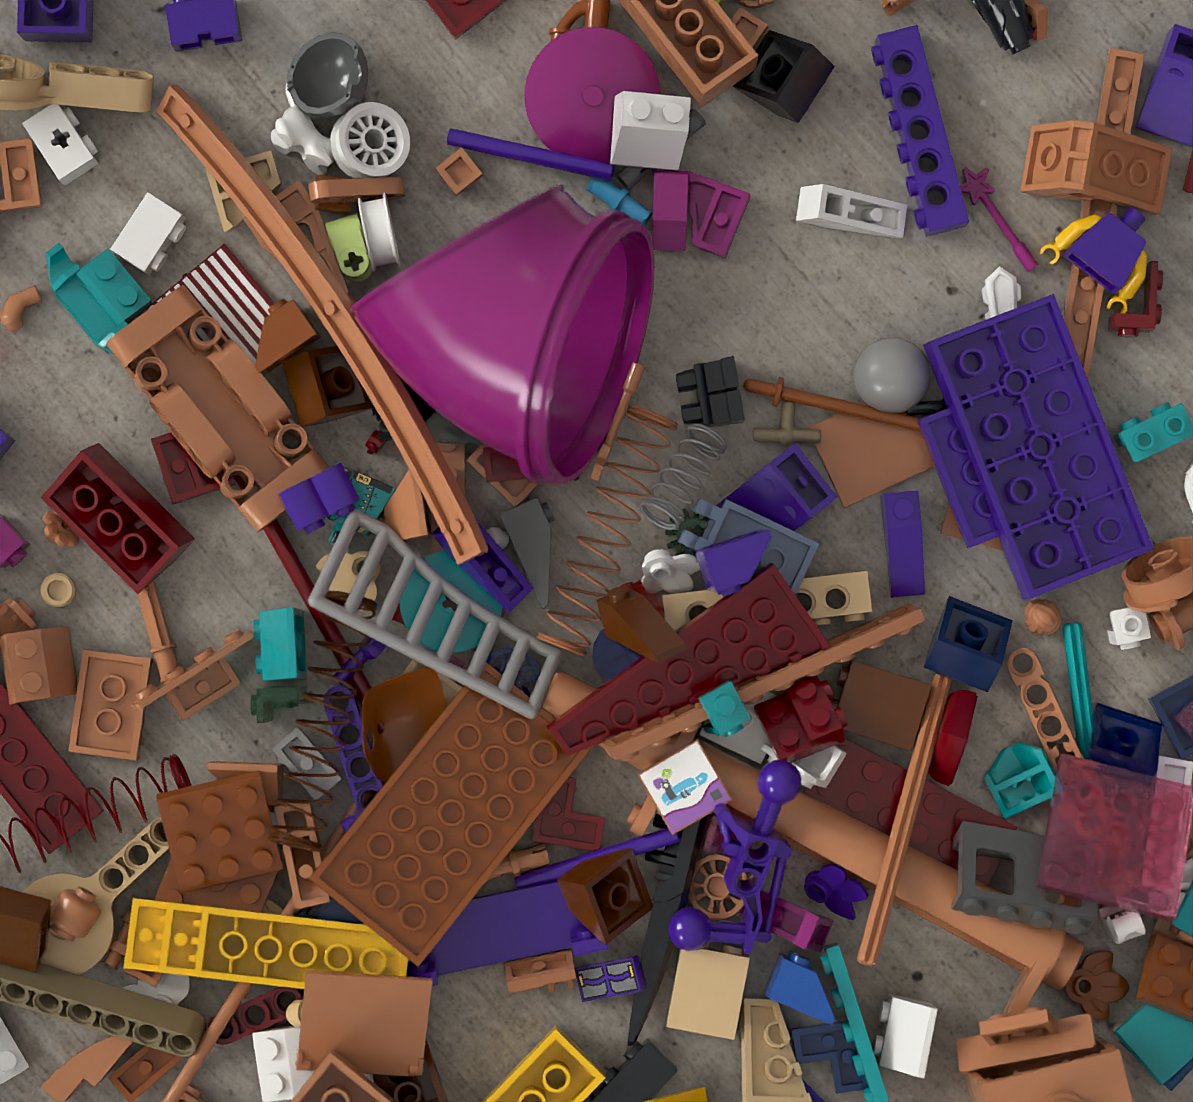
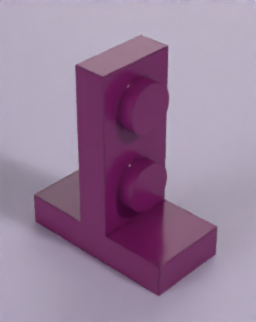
M763 890L760 892L763 917L760 928H764L770 901L769 893ZM779 898L776 901L770 932L794 942L793 944L806 950L821 952L834 920ZM745 906L739 913V919L743 920Z

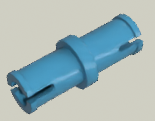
M592 178L586 187V191L591 192L609 206V210L625 212L632 219L639 221L642 226L647 224L653 214V211L629 196L630 191L626 188L621 190L610 181Z

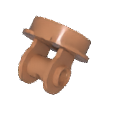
M1193 536L1173 538L1153 545L1154 550L1132 558L1122 571V579L1126 586L1123 598L1127 607L1137 612H1152L1148 617L1153 630L1163 643L1168 641L1176 650L1185 647L1183 634L1193 628Z

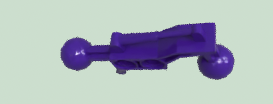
M774 760L762 768L758 777V788L763 798L754 823L734 816L726 804L720 803L715 806L714 812L719 821L721 834L724 837L722 847L724 852L731 856L723 878L728 891L742 898L745 904L742 923L711 921L699 909L693 907L681 908L672 915L668 924V936L679 949L688 952L695 951L706 945L708 941L742 944L744 952L750 954L755 941L769 942L772 939L770 930L776 901L779 899L787 858L792 854L788 841L774 831V826L782 805L794 800L801 791L802 778L800 771L795 765L786 760ZM731 830L733 831V833H734V834L736 835V837L738 838L737 840L731 839V837H730V832H731ZM755 841H764L763 845L758 849L749 848ZM775 856L777 858L769 892L768 911L764 928H760L763 921L760 892ZM744 872L753 873L746 880H738L739 875Z

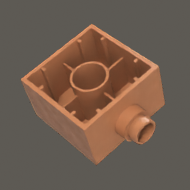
M1095 1034L1097 1047L1093 1050L964 1074L971 1102H1133L1120 1050L1097 1034Z

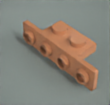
M239 628L222 639L225 644L215 651H213L212 647L203 650L193 657L196 663L187 669H184L181 665L164 676L167 681L157 688L150 684L137 692L135 696L138 700L133 702L131 706L134 710H141L165 694L180 720H186L241 684L224 656L254 638L253 631L250 630L242 633Z
M1040 1007L1028 1008L1023 1011V1014L1013 1016L1008 1014L993 1015L989 1020L979 1022L980 1035L956 1040L959 1070L963 1074L1093 1050L1097 1047L1093 1018L1090 1014L1056 1020L1048 1009Z

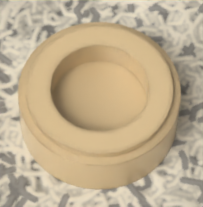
M54 573L43 580L40 592L43 600L48 605L61 608L73 602L76 597L77 588L73 579L68 575Z

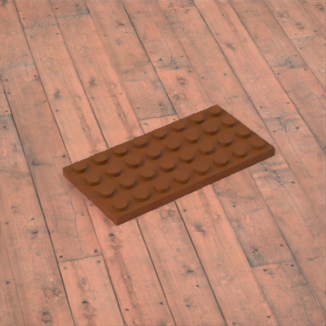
M486 662L480 678L498 687L502 674ZM513 684L510 693L528 702L530 697ZM464 685L308 879L419 967L583 760L591 747L567 756L546 727L556 718L541 707L537 717L529 719Z

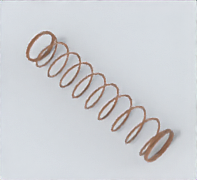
M634 405L628 406L625 415L666 441L667 445L648 444L622 437H616L615 439L620 444L650 461L657 467V470L635 468L614 462H606L605 464L610 469L640 486L648 494H633L599 486L595 489L600 494L630 511L638 519H625L592 511L586 512L589 518L614 532L628 544H617L584 536L576 537L579 543L604 557L618 569L598 567L575 561L566 562L569 568L600 586L607 593L610 591L607 587L571 564L607 572L621 571V567L617 562L582 540L615 547L631 546V542L627 537L592 515L631 523L641 520L638 513L604 491L637 498L650 497V491L643 484L614 466L644 473L660 472L661 468L654 460L625 442L652 448L664 449L670 447L671 444L664 435L637 418L668 430L675 431L677 430L676 427H678V424L671 419ZM556 586V590L594 614L597 619L548 610L546 615L575 633L587 643L559 639L538 632L536 637L549 644L586 657L587 651L577 646H590L591 641L551 614L592 622L601 621V617L597 612L561 589L600 597L608 594L567 586Z

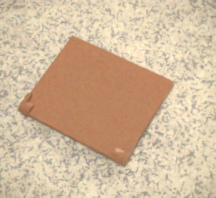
M306 971L299 1044L295 1061L296 1070L315 1071L333 1049L363 1074L422 1077L432 978Z

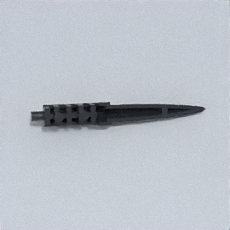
M656 814L653 820V827L659 829L668 828L662 816ZM706 816L679 831L681 842L665 846L664 851L656 849L645 853L646 861L661 864L660 870L656 871L655 878L663 883L656 887L653 897L654 902L640 960L646 990L634 993L627 1046H633L636 1043L669 963L674 944L668 936V924L673 914L686 907L707 821Z

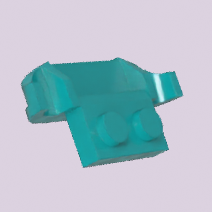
M60 243L56 244L46 252L49 280L54 296L97 347L113 354L106 345L107 341L128 325L126 322L150 305L151 299L108 248L80 268L77 263L74 264L63 246Z

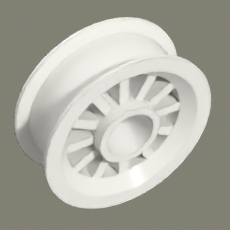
M366 102L353 107L337 120L331 132L330 147L333 158L339 168L351 178L387 177L399 169L405 162L410 149V136L404 120L396 111L381 103ZM365 135L370 136L374 140L375 149L370 148L366 144Z
M383 193L382 199L362 202L358 198L364 237L373 272L376 271V266L397 263L398 267H401L386 194Z

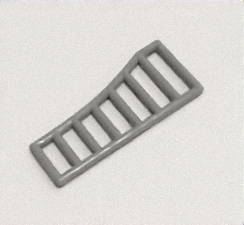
M358 509L348 514L308 600L311 607L529 719L537 717L562 658L560 649L537 639V637L503 619L467 596L441 576L402 540L390 526ZM360 526L376 534V538L344 607L326 599L325 596L356 529ZM389 544L403 558V561L375 623L357 615L356 612ZM415 569L430 585L407 637L404 639L388 631L387 628ZM442 593L456 603L458 607L435 655L421 648L418 644ZM469 614L487 625L466 671L449 662L466 620ZM500 632L516 641V644L497 687L480 678V675L496 637ZM530 649L546 657V660L530 699L526 702L510 692L527 651Z

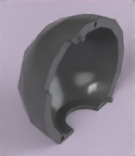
M337 32L318 35L304 44L293 58L287 74V91L290 92L295 105L305 113L325 118L351 110L364 96L368 84V65L363 49L347 34Z

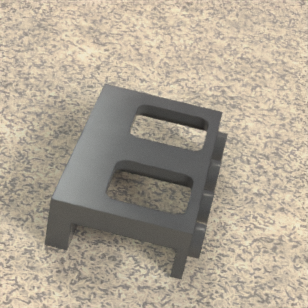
M968 821L962 822L953 838V850L959 851L958 894L952 902V910L962 911L971 916L984 915L995 917L1004 922L1017 921L1028 923L1037 928L1050 927L1061 929L1070 934L1088 933L1098 918L1097 845ZM976 854L1014 861V895L984 891L976 886ZM1044 867L1081 873L1082 907L1077 908L1050 903L1044 899Z

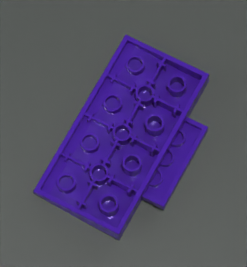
M1054 294L939 337L923 345L948 409L917 420L957 525L967 548L996 537L999 538L1023 600L1034 598L1154 550Z

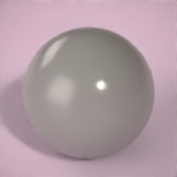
M894 337L883 338L871 343L859 355L854 367V385L858 395L866 405L883 412L902 413L917 405L925 396L930 383V367L923 352L910 341Z

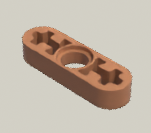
M403 178L331 179L308 184L310 202L315 204L358 202V198L362 202L382 199L383 193L386 194L387 200L399 199L405 196Z

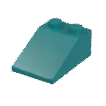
M291 607L259 612V619L254 620L255 640L261 641V654H256L255 657L257 674H262L263 681L307 679L304 610Z

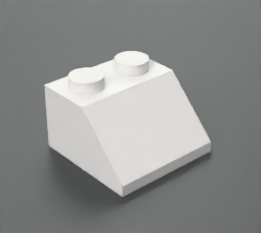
M623 91L616 95L614 98L610 165L677 171L689 132L691 97Z
M889 994L888 1002L882 1001L879 1013V1021L884 1022L881 1036H875L872 1049L874 1056H877L876 1062L879 1066L924 1078L938 1010L933 1004Z

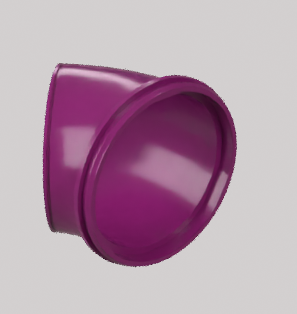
M563 184L526 200L463 235L387 281L350 308V311L356 314L354 316L372 344L395 372L421 398L465 433L498 452L518 460L521 472L525 478L542 485H558L573 481L590 465L604 444L624 393L623 385L632 362L638 363L651 310L655 274L652 239L647 229L639 221L618 210H607L595 217L582 208L568 192L564 193L565 187Z

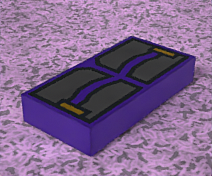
M638 955L575 968L582 1002L646 990Z

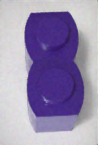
M342 463L336 464L279 493V497L296 531L299 532L304 529L306 534H310L325 526L323 519L330 515L336 514L339 519L356 509L354 503L360 500Z

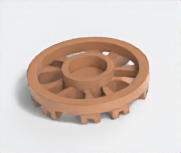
M714 854L700 859L695 866L688 898L694 908L701 910L711 919L729 918L737 914L745 906L742 898L739 899L731 895L732 893L728 891L723 877L731 858L727 855ZM717 860L727 861L725 870L722 873L717 868ZM707 862H709L714 872L711 875L705 866ZM697 871L706 876L703 884L694 881ZM748 872L739 875V877L742 876L743 880L749 878ZM704 887L705 893L694 895L693 889ZM705 896L711 899L707 910L699 904ZM727 898L731 899L736 905L730 911L727 910L725 905ZM720 900V911L717 914L715 913L716 901Z

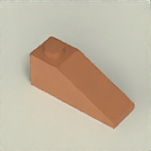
M289 804L314 814L312 804ZM285 806L275 807L278 825L317 827L316 819ZM279 829L298 838L320 843L318 830ZM283 845L296 910L331 902L330 896L308 879L323 861L322 849L321 851H311Z

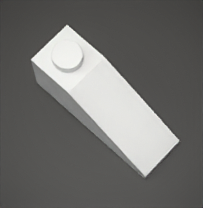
M825 184L801 187L796 221L824 228L900 239L903 238L907 205Z

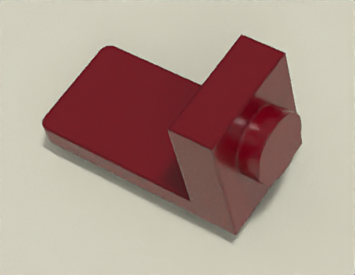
M1150 261L1146 266L1143 314L1114 313L1109 317L1108 331H1118L1119 337L1134 338L1138 337L1139 332L1150 333L1155 329L1156 324H1160L1162 306L1157 304V290L1161 291L1163 286V271L1158 270V261Z

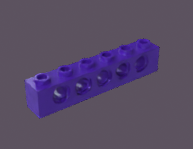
M918 25L879 34L875 40V46L871 47L875 66L881 65L884 76L883 79H880L882 95L884 99H890L892 111L888 112L891 129L893 132L898 131L901 144H897V152L901 164H907L910 175L905 177L909 196H915L918 209L914 210L917 227L919 230L924 229L926 237L964 228L969 223ZM896 60H903L908 63L910 72L899 74L893 69L892 63ZM906 92L915 94L918 98V105L914 107L904 105L901 95ZM921 125L925 128L927 137L922 140L913 138L910 134V127ZM923 157L932 159L935 163V171L930 173L922 171L918 165V160ZM938 190L944 197V203L941 205L931 204L927 199V192Z

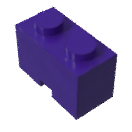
M173 0L172 4H165L171 45L176 52L203 48L202 41L214 39L215 45L242 41L236 0Z

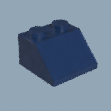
M949 596L931 640L924 668L988 692L1003 664L1013 620Z

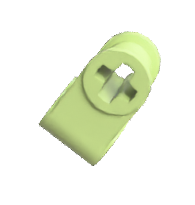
M356 213L325 223L331 246L345 277L356 283L367 280L372 274V267L359 214ZM358 258L362 262L359 264L360 270L353 271L350 267L353 265L352 259Z

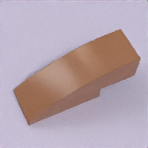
M113 1035L103 1038L73 1056L58 1068L40 1087L57 1102H66L84 1080L88 1081L93 1087L97 1086L134 1042Z

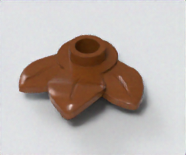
M1098 951L1087 955L1081 967L1074 970L1070 979L1063 987L1067 997L1071 1001L1079 1003L1084 1014H1090L1095 1020L1108 1019L1110 1014L1108 1003L1123 999L1130 988L1124 977L1116 972H1111L1113 953L1109 951ZM1084 980L1085 989L1083 992H1080L1078 986L1080 981Z

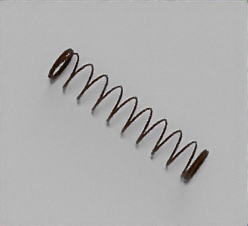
M328 591L325 598L344 606L350 593ZM363 597L358 609L372 611L371 616L363 617L371 619L376 616L375 610L378 604L372 599ZM325 614L319 615L320 618L348 627L363 635L366 641L360 643H338L315 640L313 643L355 660L360 664V667L354 669H331L310 666L307 669L348 686L354 691V694L324 695L302 693L301 696L341 712L348 717V720L316 721L297 719L295 722L339 741L342 746L334 748L290 746L288 748L330 766L336 770V773L309 774L284 772L282 775L326 794L330 799L276 800L278 804L310 816L323 823L324 826L298 827L273 825L270 829L276 833H269V837H267L269 841L311 851H321L323 846L320 843L298 838L278 829L322 830L327 827V823L314 814L284 802L306 804L331 802L333 796L329 792L293 776L333 777L339 774V769L328 761L301 750L336 751L346 746L339 737L306 723L340 725L352 720L346 711L314 697L337 699L351 698L357 695L358 691L353 685L322 671L356 672L363 669L364 665L358 658L329 645L361 646L370 642V638L366 634Z

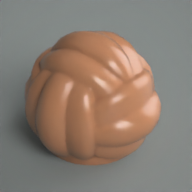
M1035 599L1026 605L1024 610L1025 624L1031 633L1051 635L1059 629L1061 625L1060 610L1054 601Z

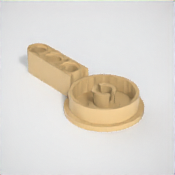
M0 54V110H28L48 104L140 113L151 110L154 76L148 72L50 61L47 78L44 77L45 70L40 65L23 58Z
M161 816L148 824L94 875L83 877L70 873L51 874L36 880L23 891L24 893L51 899L52 907L63 890L72 889L76 891L78 886L96 895L94 902L99 906L101 912L88 935L83 938L76 937L74 941L65 939L55 933L50 928L52 923L49 922L47 950L40 962L41 964L79 975L93 968L103 959L111 946L114 936V901L169 851L167 839L161 837L159 833V826L162 823ZM137 845H142L148 850L149 857L146 863H141L134 857V848ZM112 868L122 872L124 879L121 886H115L110 882L108 875Z

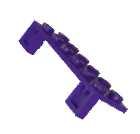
M558 881L472 898L419 967L408 959L406 977L432 978V986L438 985V975L567 948H573L574 956L608 950V944L601 943L568 909Z

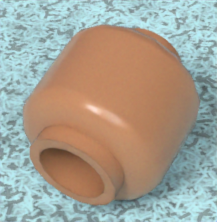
M78 886L76 891L72 889L63 890L51 907L49 920L52 924L50 928L58 935L74 941L76 937L83 938L87 936L101 913L99 906L94 902L96 895Z

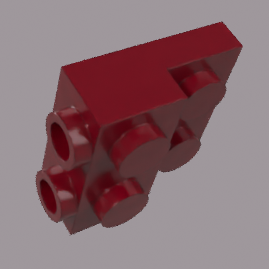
M817 675L805 677L795 681L794 685L785 689L784 694L754 705L755 714L777 760H786L792 763L845 742L843 728L847 726V721L840 707L833 709L830 703L834 696L827 680L820 682Z

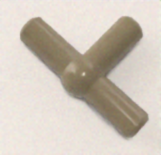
M783 401L781 403L780 428H754L753 440L781 442L785 445L792 444L793 442L820 443L821 431L794 429L795 403Z

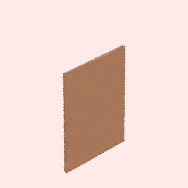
M838 413L807 428L821 431V442L814 444L844 508L934 467L921 431Z

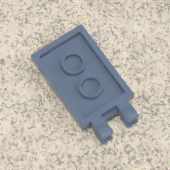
M703 499L697 500L692 511L710 520L702 537L683 530L678 543L697 550L759 529L770 530L772 537L753 575L768 564L773 563L796 595L820 543L727 499L724 500L721 508Z

